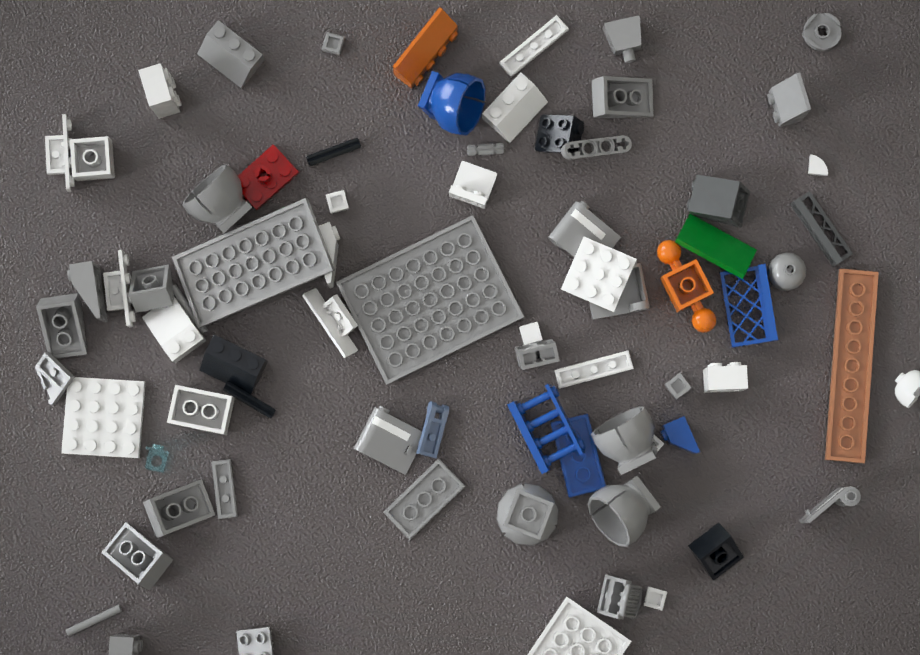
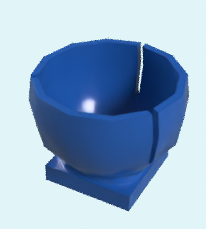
M432 71L418 107L431 119L436 120L442 129L454 134L468 135L477 125L485 103L464 96L485 101L486 88L483 80L473 75L455 73L443 78L438 72Z

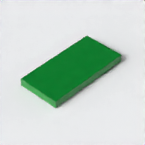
M689 214L675 240V243L741 279L745 276L757 249L692 214Z

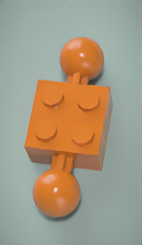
M673 240L663 241L657 248V256L661 262L669 264L672 271L663 275L660 280L674 308L678 313L691 306L694 312L692 316L693 327L703 333L711 331L716 325V315L712 310L704 308L701 301L712 296L714 292L697 259L682 266L679 260L681 257L680 245Z

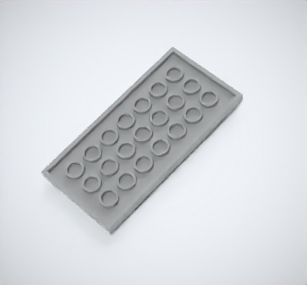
M308 198L297 201L172 257L198 328L212 324L335 271Z

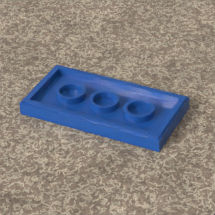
M588 414L568 418L578 439L582 438L586 446L584 449L585 453L581 455L576 450L559 459L569 498L595 492L606 486L597 448L591 436L592 428ZM562 420L550 423L552 432L565 426ZM569 433L555 439L557 451L573 444Z

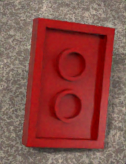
M273 144L242 171L238 177L241 180L243 196L258 210L297 176L299 172Z

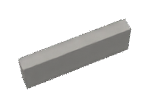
M231 459L212 461L218 519L238 517Z

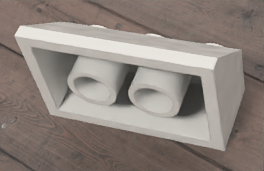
M520 72L482 113V119L506 141L511 143L548 101L535 84Z

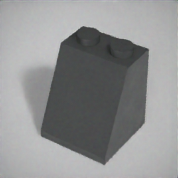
M696 175V179L692 182V195L688 199L687 209L690 214L696 217L741 228L750 191L740 181Z

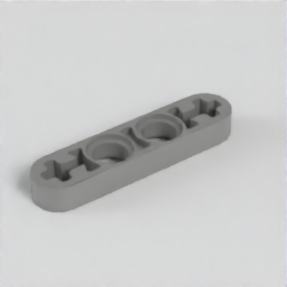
M625 135L572 141L562 146L561 154L567 160L628 152L631 149L632 142ZM603 141L607 142L609 145V149L607 152L603 151L601 148V144ZM586 143L590 144L592 147V151L590 154L586 153L584 150V146ZM616 143H625V146L623 147H615ZM569 148H570V149L578 148V151H577V152H573V153H570V152L568 153L567 150H568Z

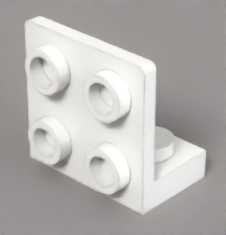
M462 161L453 186L451 185L449 190V197L485 209L497 173Z

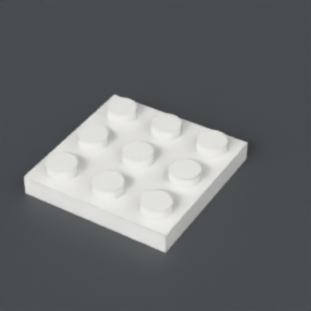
M583 237L561 290L615 312L637 259Z

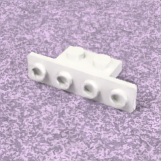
M62 114L63 135L45 136L47 175L65 174L67 192H72L71 187H75V180L70 171L72 166L69 151L70 139H72L69 138V131H72V123L66 114Z
M118 250L120 271L103 273L107 311L124 309L126 326L130 328L133 327V322H136L135 312L131 309L132 302L129 297V285L131 283V275L127 273L129 256L123 250Z
M316 288L302 295L342 356L346 358L356 353L358 349L348 334L358 325L339 296L336 294L325 302Z

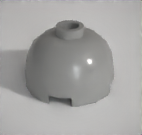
M782 253L770 261L767 276L775 288L781 291H791L803 283L806 277V266L800 256L794 253Z

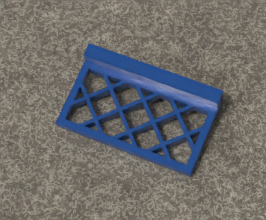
M766 264L748 268L747 272L755 271L756 279L752 284L737 277L738 280L735 285L730 287L725 283V276L732 275V273L728 271L720 272L732 348L778 341ZM740 281L750 286L744 295L734 290ZM751 289L759 293V298L755 303L746 298ZM732 292L742 297L736 306L728 301V297ZM743 299L753 305L747 314L738 309ZM729 305L734 308L731 313ZM754 307L762 312V317L758 322L749 317ZM735 310L745 316L739 325L735 324L731 319ZM746 318L756 324L750 333L741 328ZM762 320H763V323H764V327H763L762 325H760V322H761ZM732 324L737 327L734 332ZM757 326L765 330L766 338L757 339L752 336ZM738 329L748 335L743 342L735 343L734 335Z

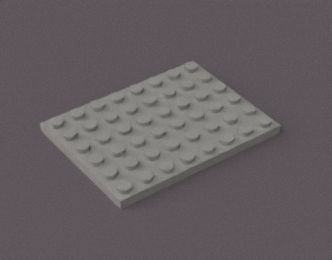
M473 215L336 282L386 385L524 318Z

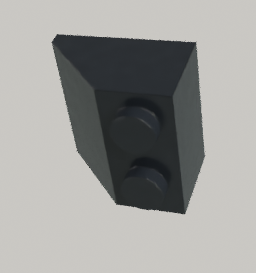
M719 522L688 545L695 558L713 581L744 558L731 535Z

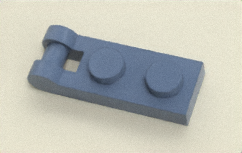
M429 402L417 454L437 458L449 413V406H440L436 402ZM435 413H439V419L434 418Z

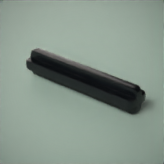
M354 138L308 155L306 159L309 166H313L359 149L361 144L358 138Z
M231 382L225 384L223 390L268 418H272L276 410Z

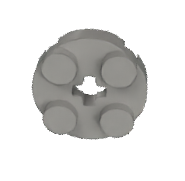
M817 13L812 15L805 23L802 36L809 47L825 52L832 49L839 42L842 34L839 20L832 14ZM818 28H819V29L825 28V29H826L825 33H826L827 35H826V36H824V35L820 36V35H819Z

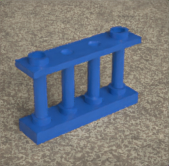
M551 384L545 385L547 392L523 404H518L517 401L507 404L541 474L551 470L549 466L552 465V462L576 450L581 455L585 453L584 449L586 448L582 438L578 439L558 399L560 394L556 386L552 387ZM550 398L552 399L556 409L532 421H526L523 415L526 413V410ZM558 416L561 417L565 425L564 427L540 439L534 437L532 433L534 428ZM569 433L573 444L549 456L543 455L541 451L543 445Z

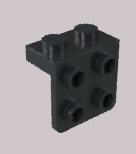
M541 115L535 150L538 152L561 153V148L565 143L581 140L584 132V122L575 116ZM569 148L567 151L568 153L577 152L578 148Z

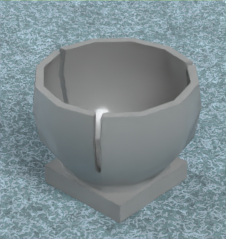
M227 164L222 165L207 176L191 191L192 193L186 197L182 204L187 213L196 220L215 224L223 233L252 208L243 199L241 180Z
M643 406L632 408L609 419L591 433L594 444L601 453L618 462V470L621 475L655 459L658 448L655 442H653L655 427L651 415Z
M638 476L623 485H606L589 498L587 503L589 513L597 528L608 540L621 547H627L636 542L646 528L648 515L661 507Z
M524 483V486L519 484L507 490L498 503L496 520L501 532H505L504 536L519 545L533 546L547 540L556 529L555 525L558 524L559 509L552 494L539 485Z

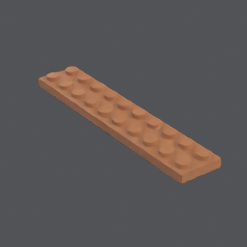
M839 269L825 460L865 463L879 272Z

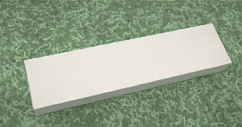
M556 15L499 62L500 66L512 78L568 32L569 28Z
M628 350L556 369L554 372L558 387L561 389L634 368Z

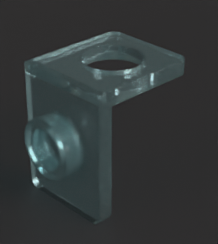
M153 444L152 447L146 446L149 453L145 468L164 472L169 451L163 450L164 446ZM154 456H160L162 459V464L159 467H154L151 464V459Z

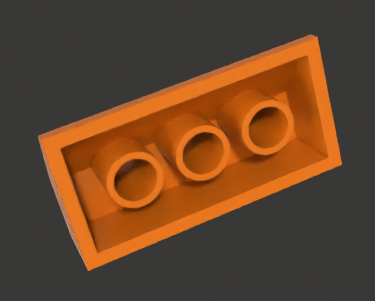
M438 8L393 65L394 76L411 89L422 82L424 79L423 74L434 67V60L445 53L447 50L445 46L449 41L453 42L459 34L457 32L458 25L442 8Z

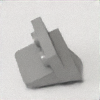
M605 575L597 613L624 620V617L636 618L641 605L642 587L632 584L630 580Z

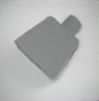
M640 16L604 23L603 31L613 54H623L625 63L636 61L634 51H638L641 48Z

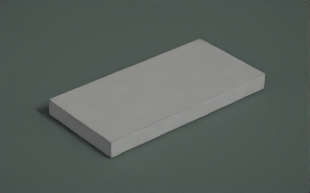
M437 459L383 513L410 540L465 485L440 459Z

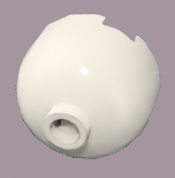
M912 370L906 374L902 372L895 380L897 382L895 396L907 408H910L920 396V371Z

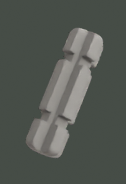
M503 143L467 146V154L469 156L504 153Z

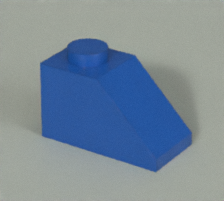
M685 416L661 426L663 430L660 433L664 441H668L669 444L693 454L700 452Z

